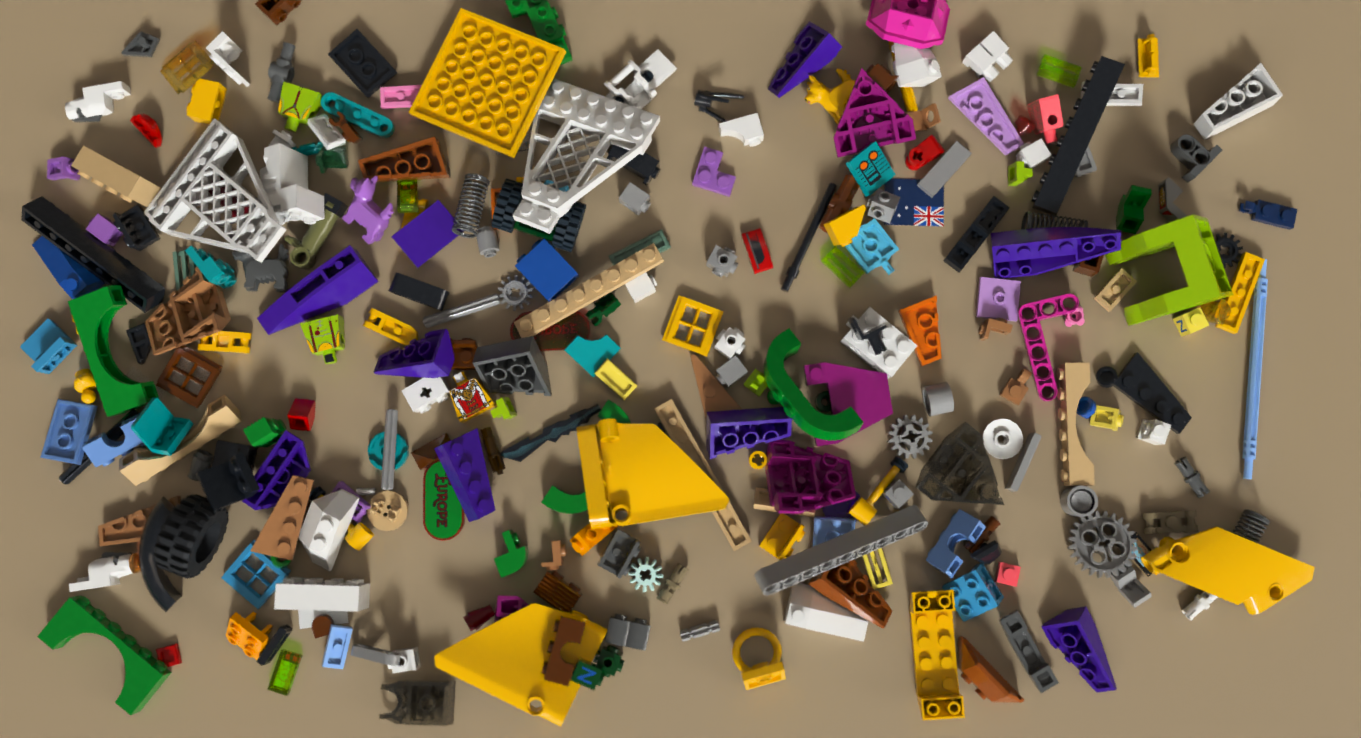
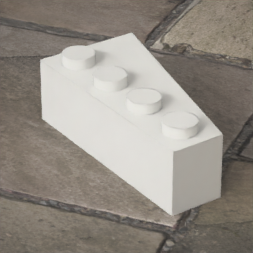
M1260 63L1223 97L1209 107L1197 119L1194 125L1202 138L1206 140L1273 106L1283 94Z

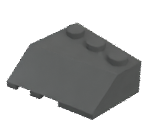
M533 336L476 348L473 365L488 393L513 394V392H525L526 395H533L534 393H544V396L552 395L548 367Z

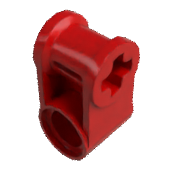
M930 135L919 145L912 148L905 159L906 167L910 170H918L938 158L945 150L935 136Z

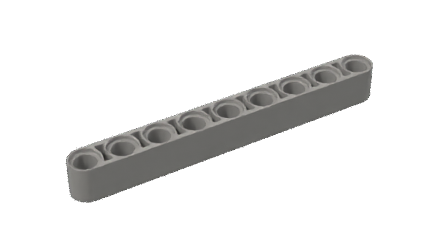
M913 505L763 567L754 574V577L763 594L771 595L918 533L926 528L928 521L918 506Z

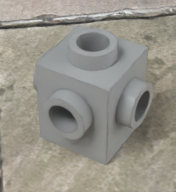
M877 189L875 195H871L868 200L867 207L870 208L867 215L890 224L900 197Z
M716 245L706 262V266L713 269L712 273L715 275L728 277L729 273L733 274L739 263L736 262L737 256L734 255L735 251L728 247L723 249Z

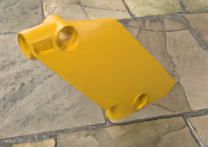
M1217 526L1176 540L1171 537H1165L1160 541L1159 547L1141 557L1142 563L1151 573L1155 575L1162 573L1237 605L1243 602L1249 614H1259L1310 582L1315 568Z

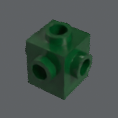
M608 645V647L604 646L602 651L598 650L593 661L597 663L596 665L603 668L602 673L605 674V677L615 676L616 671L621 672L625 661L621 659L623 653L619 652L620 649ZM606 659H610L612 661V665H606L604 661Z

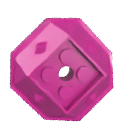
M871 0L866 26L870 29L872 28L883 40L925 49L934 45H942L950 8L945 0Z

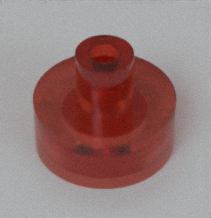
M1019 115L1015 121V124L1018 126L1016 131L1019 136H1022L1024 132L1031 134L1036 127L1030 119L1023 115Z

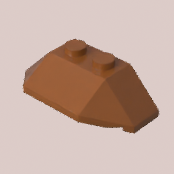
M963 636L958 638V669L962 672L960 676L968 684L972 682L977 687L975 692L983 700L987 698L991 702L1022 703L1025 700Z

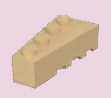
M85 146L81 148L71 165L79 170L77 172L78 175L88 180L92 177L91 182L102 188L104 184L107 185L105 188L107 191L115 195L118 192L121 193L119 197L129 203L134 200L148 207L162 189Z

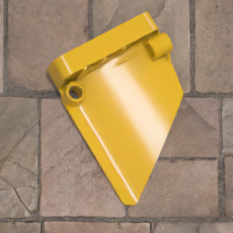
M610 418L600 420L598 424L576 427L589 520L592 529L616 525L626 526L724 510L729 502L727 495L657 425L624 424ZM619 511L627 513V517L624 520L616 518V514Z
M532 603L440 651L434 657L435 666L533 716L538 715L561 726L581 685L571 681V679L569 686L544 680L545 675L541 674L544 661L549 662L551 654L547 653L550 640L555 641L557 634L553 632L556 619L560 620L561 616L586 622L581 643L568 642L561 648V657L566 662L573 663L574 668L579 657L589 662L593 661L608 629L588 620L589 618L576 610L564 612L538 603ZM537 699L541 701L542 706L536 708L532 706L531 701Z

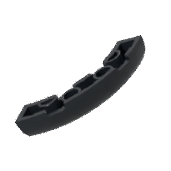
M162 497L151 511L144 525L139 544V564L142 578L150 595L167 612L182 595L175 589L168 576L165 575L164 569L158 567L154 559V547L157 544L158 534H160L161 527L166 522L167 516L175 507L165 497Z

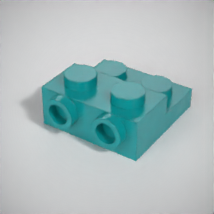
M190 246L185 250L209 282L224 289L236 283L237 278L233 274L235 270L229 263H224L221 259H215L210 252L206 253L202 248L197 249Z

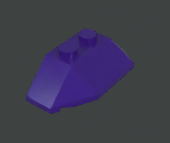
M285 430L254 476L260 490L253 497L242 500V502L254 510L275 507L293 475L307 477L311 471V466L304 441L288 430Z

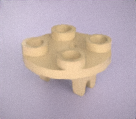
M389 490L379 492L369 502L371 507L367 509L368 519L379 530H396L407 519L408 502L397 492Z

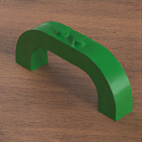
M790 328L780 333L769 346L764 360L763 373L773 398L781 403L786 415L792 418L804 432L822 440H841L858 432L864 422L852 407L836 415H825L818 412L806 399L784 368V361L798 353L801 342Z
M609 399L597 416L602 420L613 418L618 423L632 424L626 413ZM555 485L551 486L541 502L550 509L561 513L573 514L588 510L586 492L579 495H570Z

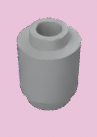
M491 226L479 228L476 239L480 254L485 257L495 256L499 251L496 232L493 231Z

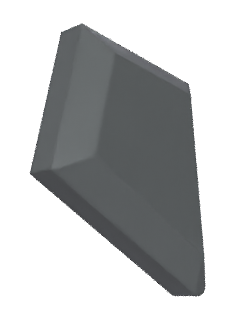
M140 31L121 54L124 56L152 57L160 39Z

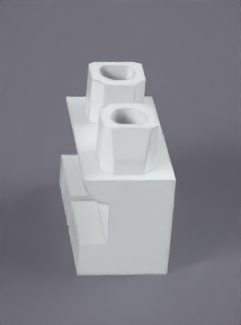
M993 31L966 55L962 63L967 68L970 66L976 72L978 78L983 76L991 82L999 74L993 65L997 63L1004 70L1013 60L1007 53L1009 47Z

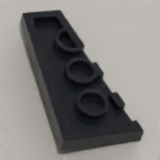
M1138 352L1134 353L1119 373L1114 387L1159 421L1170 424V429L1176 434H1180L1192 417Z

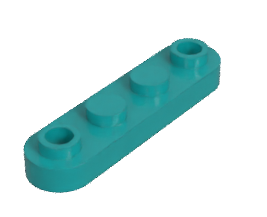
M328 92L321 98L322 108L338 118L340 116L337 112H342L349 123L381 138H389L394 133V124L383 115L333 92ZM332 102H335V105L333 107H330V104ZM384 126H388L386 131H382Z

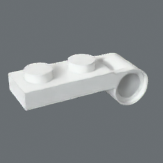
M1116 84L1106 106H1142L1143 84ZM1081 91L1080 99H1082L1085 92Z

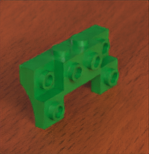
M505 0L513 19L528 14L537 38L565 49L566 54L560 65L572 61V56L563 37L566 35L563 25H558L556 21L559 17L555 7H550L547 0Z

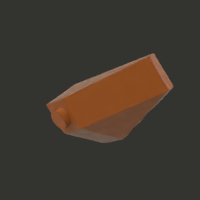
M851 560L811 578L808 584L823 596L875 625L885 628L892 609L880 593L872 588L868 582L869 578L866 574L861 573L856 566L857 562L855 560Z

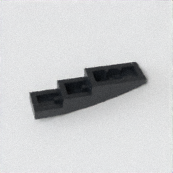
M993 196L943 261L959 273L1010 207Z

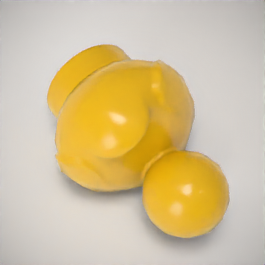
M81 369L75 373L74 388L77 392L82 393L81 400L86 404H90L96 400V394L93 391L96 389V383L90 369Z

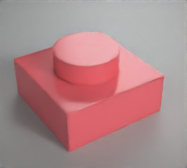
M998 562L995 582L1017 587L1021 567Z

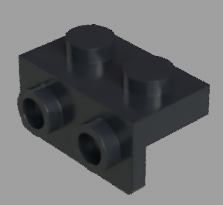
M137 204L121 215L115 212L112 216L115 219L114 225L125 236L123 240L129 248L142 251L161 238L149 221V218L143 213V208Z

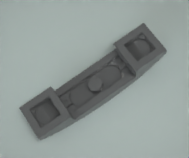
M1016 610L1000 619L999 622L1010 645L1039 692L1043 693L1058 684L1059 682L1053 671L1043 659L1027 630L1028 627L1019 611Z

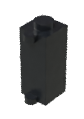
M613 145L606 159L615 162L629 150ZM647 153L637 155L623 166L644 179L643 184L645 185L650 183L652 178L656 179L661 171L659 161Z

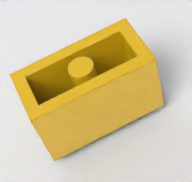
M197 78L192 86V97L187 105V116L196 122L210 124L214 118L219 121L227 89L219 82Z

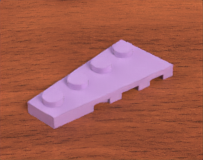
M984 77L949 96L948 99L1005 156L1019 149L1024 144Z

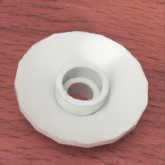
M998 419L986 426L983 431L982 441L984 448L990 455L998 459H1008L1019 453L1023 445V435L1016 423L1007 419ZM1000 435L1004 438L1003 443L998 441Z

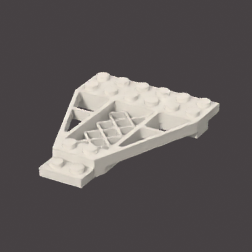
M554 79L533 119L521 193L523 200L513 213L514 220L550 234L559 218L570 210L573 203L637 155L645 153L652 141L651 135L660 122V116ZM540 118L561 125L555 137L549 138L538 134ZM581 134V139L571 141L570 137ZM598 140V145L589 148L588 143ZM536 142L547 145L548 148L532 170ZM585 144L586 149L575 152L574 147ZM610 144L629 150L615 162L603 158ZM568 149H571L573 152L562 156L560 153L561 151H565ZM589 155L590 158L587 161L579 162L578 158ZM576 160L577 164L565 166L564 162ZM562 163L563 168L552 171L551 166ZM598 164L607 167L588 181ZM577 170L580 171L579 175L571 178L569 177L568 173ZM566 174L567 179L556 182L554 177ZM551 178L553 180V183L548 185L541 183V181ZM570 185L571 187L568 191L565 192L559 190V188Z
M215 118L143 212L153 225L171 236L248 253L261 263L287 230L279 224V220L244 141ZM238 148L244 163L236 174L231 177L223 170V166ZM248 173L261 201L241 185ZM225 186V193L220 194V187ZM209 190H213V196L208 197ZM237 196V203L232 204V197ZM225 199V206L220 207V200ZM213 202V209L208 210V204ZM249 206V213L244 214V207ZM190 210L201 217L200 222L190 234L175 231ZM233 210H237L236 217H232ZM225 213V219L220 221V214ZM237 223V230L232 231V224ZM210 225L229 243L203 238L201 235Z

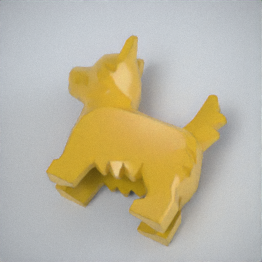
M837 68L836 72L841 78L842 83L834 88H828L814 76L810 75L811 82H807L808 88L807 95L804 98L808 104L820 103L838 125L856 80L851 79L850 74H847V70Z

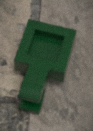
M610 292L594 303L596 307L589 310L586 316L589 320L595 317L591 322L594 326H598L602 321V316L607 317L613 313L621 303Z

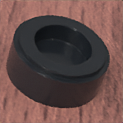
M1105 366L1097 371L1096 380L1100 386L1109 388L1117 383L1118 375L1114 368Z

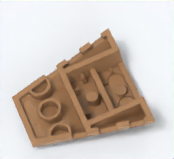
M198 267L195 268L196 272L191 277L187 276L184 279V285L178 291L174 290L169 295L170 300L166 304L162 303L145 321L154 355L162 354L220 332L231 321L222 288L209 282Z

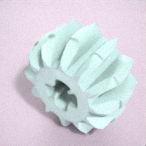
M646 557L645 564H643L641 558H638L637 562L640 566L638 567L632 563L631 567L636 571L628 572L629 575L635 576V578L630 580V583L638 582L635 586L636 590L639 589L640 585H643L642 590L646 592L647 585H649L650 590L654 591L655 588L652 583L654 582L658 586L661 584L655 578H663L662 573H656V571L662 569V566L654 568L657 562L656 559L649 564V557ZM648 569L651 571L649 575H652V577L644 580L641 577L643 574H640L641 570L646 571Z

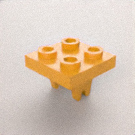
M253 611L249 616L243 618L235 612L230 617L226 637L231 644L242 648L248 657L258 660L266 648L269 638L267 635L272 631L271 628L273 626L268 624L260 631L251 624L255 620L257 613Z

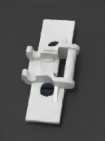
M659 49L640 66H637L630 59L618 74L610 81L604 83L610 91L605 97L642 109L657 95L655 89L677 68ZM634 71V81L626 89L621 87L617 90L615 86Z

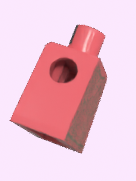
M1059 95L1041 98L1028 104L1027 108L1035 134L1044 133L1046 144L1058 141L1056 129L1063 127Z

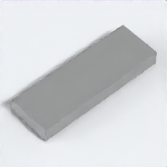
M956 141L917 186L933 198L972 153Z
M1029 433L1005 489L1011 492L1018 491L1041 440V435Z

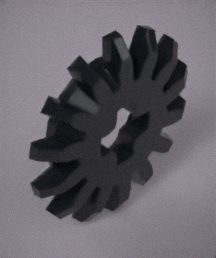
M1227 233L1223 234V238H1221L1220 234H1216L1217 240L1215 242L1219 254L1221 245L1229 249L1227 256L1226 254H1220L1224 268H1226V263L1230 268L1233 267L1232 261L1238 264L1239 260L1236 257L1242 256V254L1238 253V250L1243 249V246H1237L1240 240L1238 239L1234 242V235L1227 238Z

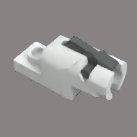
M122 81L82 88L84 97L66 102L65 111L67 117L74 122H99L102 116L114 112L112 98L123 99L124 96L131 95V88Z

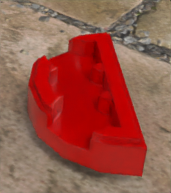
M144 113L132 116L131 123L155 148L162 146L161 132L157 122Z

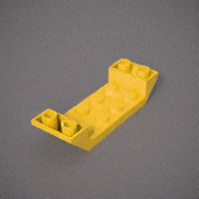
M953 589L911 592L909 614L916 695L922 720L965 718L963 696L959 694L952 616V611H955Z

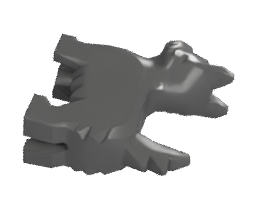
M280 244L277 259H264L262 263L255 260L248 253L233 250V258L243 263L246 278L244 288L247 291L258 292L260 283L269 284V281L274 282L275 280L274 288L277 289V292H287L289 273L286 261L289 256L286 254L289 250L285 249L283 244Z

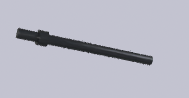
M829 183L792 265L786 271L787 276L781 287L782 291H789L793 280L797 278L800 272L798 269L837 187L834 183Z

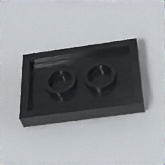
M358 29L328 53L329 57L367 98L371 97L380 87L397 74L396 70Z

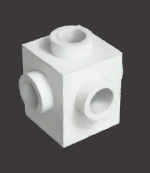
M729 327L727 331L723 329L716 338L719 341L714 349L729 360L735 354L740 355L746 347L743 344L745 342L744 333L736 327L734 329ZM733 340L734 344H729L728 341Z

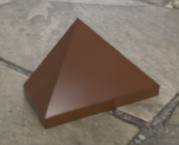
M447 433L411 452L420 470L439 461L434 448L451 441Z

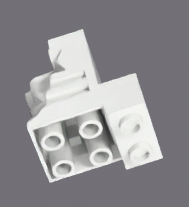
M281 143L265 147L263 159L266 167L260 169V180L279 220V224L284 225L285 222L302 220L305 224H315L316 221L325 219L324 196L308 189V156Z

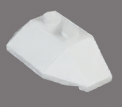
M341 489L312 500L300 531L299 540L313 563L328 571L332 570L359 502V497Z

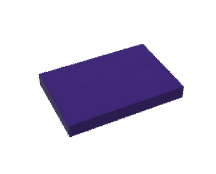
M437 200L392 235L391 238L413 264L419 268L459 235H456L451 230L452 225H454L453 221H455L454 217Z

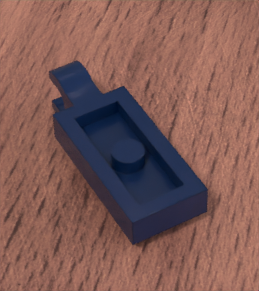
M1256 200L1255 203L1251 201H1245V204L1240 203L1239 212L1252 214V221L1288 230L1294 228L1298 209L1263 200Z

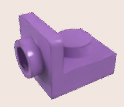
M64 156L47 159V179L59 180L69 178L80 180V175L77 174L79 170L71 166L75 159Z

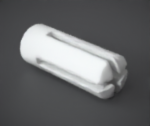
M375 488L356 489L358 495H375L376 492Z

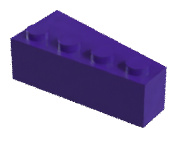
M784 407L707 412L706 448L709 458H717V455L723 453L731 454L735 450L747 447V449L755 447V444L761 442L769 443L790 437L792 418L786 415Z
M478 428L434 448L468 521L478 520L494 512L495 505Z

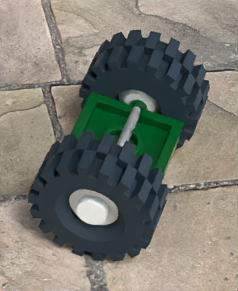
M506 178L497 199L491 226L512 233L513 230H518L542 239L545 238L552 242L553 247L572 252L584 217L586 204L578 201L573 203L570 210L559 218L549 234L514 220L513 213L523 200L521 195L523 183Z

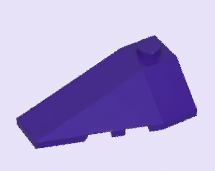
M810 21L795 38L794 43L796 45L792 52L787 53L785 57L787 61L784 67L778 69L768 87V90L778 98L830 63L842 48L830 33Z
M448 330L430 331L421 340L413 339L410 341V345L402 349L397 347L380 355L373 373L377 375L422 378L449 376L455 357Z
M1086 606L1067 609L1042 624L1041 627L1050 644L1055 649L1059 648L1065 655L1064 659L1068 663L1072 662L1078 668L1081 677L1096 692L1116 690L1117 687L1096 624Z

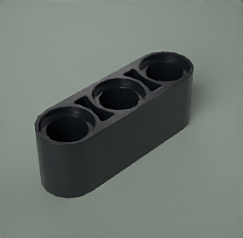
M397 272L388 290L393 294L443 311L450 293L439 287Z

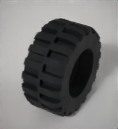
M198 494L189 495L180 500V503L176 504L173 511L167 516V520L163 523L162 530L156 539L154 559L158 567L187 579L198 576L201 571H204L207 564L212 561L214 554L217 553L218 547L223 541L224 533H226L227 517L229 516L227 509L223 507L215 511L212 510L208 499Z

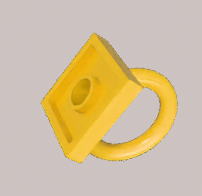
M755 627L743 631L736 638L732 648V657L737 668L743 672L741 674L746 690L786 679L783 663L780 662L782 656L781 645L772 632L764 628ZM752 636H762L769 640L773 647L771 662L758 663L752 666V668L747 666L740 655L743 642Z

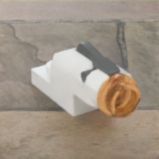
M104 552L101 558L94 560L88 565L89 577L77 578V583L69 584V591L73 592L120 584L121 577L141 571L139 554L131 552Z

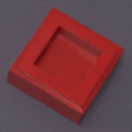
M178 643L156 649L158 660L164 662L166 666L170 667L182 663Z

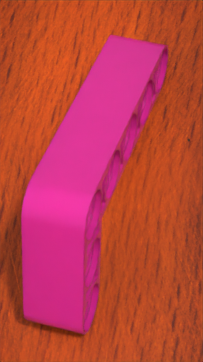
M1064 294L1022 305L1018 311V319L1038 397L1043 401L1053 400L1058 392L1040 321L1074 312L1078 308L1079 300L1073 294ZM1071 299L1074 302V307L1072 309L1065 308L1063 300ZM1044 304H1051L1054 308L1053 313L1046 314L1043 312L1042 306ZM1024 309H1031L1033 317L1030 319L1024 318L1022 316ZM1029 328H1035L1038 331L1036 338L1028 337L1027 330ZM1033 348H1041L1043 356L1035 358L1032 355ZM1045 367L1048 370L1047 377H1039L1037 369ZM1045 386L1053 390V395L1050 398L1042 395V389Z

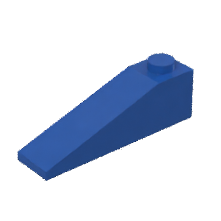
M43 236L32 244L58 284L71 299L98 290L106 284Z

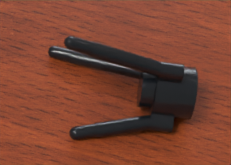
M698 90L694 105L699 106V111L707 113L720 122H726L727 120L710 111L707 107H711L713 101L729 103V99L725 98L743 99L744 95Z

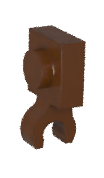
M337 112L340 116L339 122L329 118V122L333 126L342 129L343 133L341 134L347 142L350 143L352 141V143L358 144L363 140L354 127L348 123L342 112Z

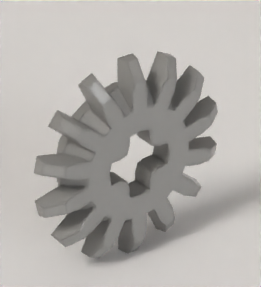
M518 275L514 276V280H511L509 276L507 277L508 283L501 282L504 288L498 287V290L502 291V294L498 295L499 298H504L500 303L504 304L507 302L506 309L513 305V311H516L517 305H519L522 310L524 309L522 303L530 304L526 299L533 298L532 295H528V292L533 291V288H527L530 284L529 281L525 284L523 283L525 277L522 276L519 281ZM513 288L521 290L519 298L510 296Z

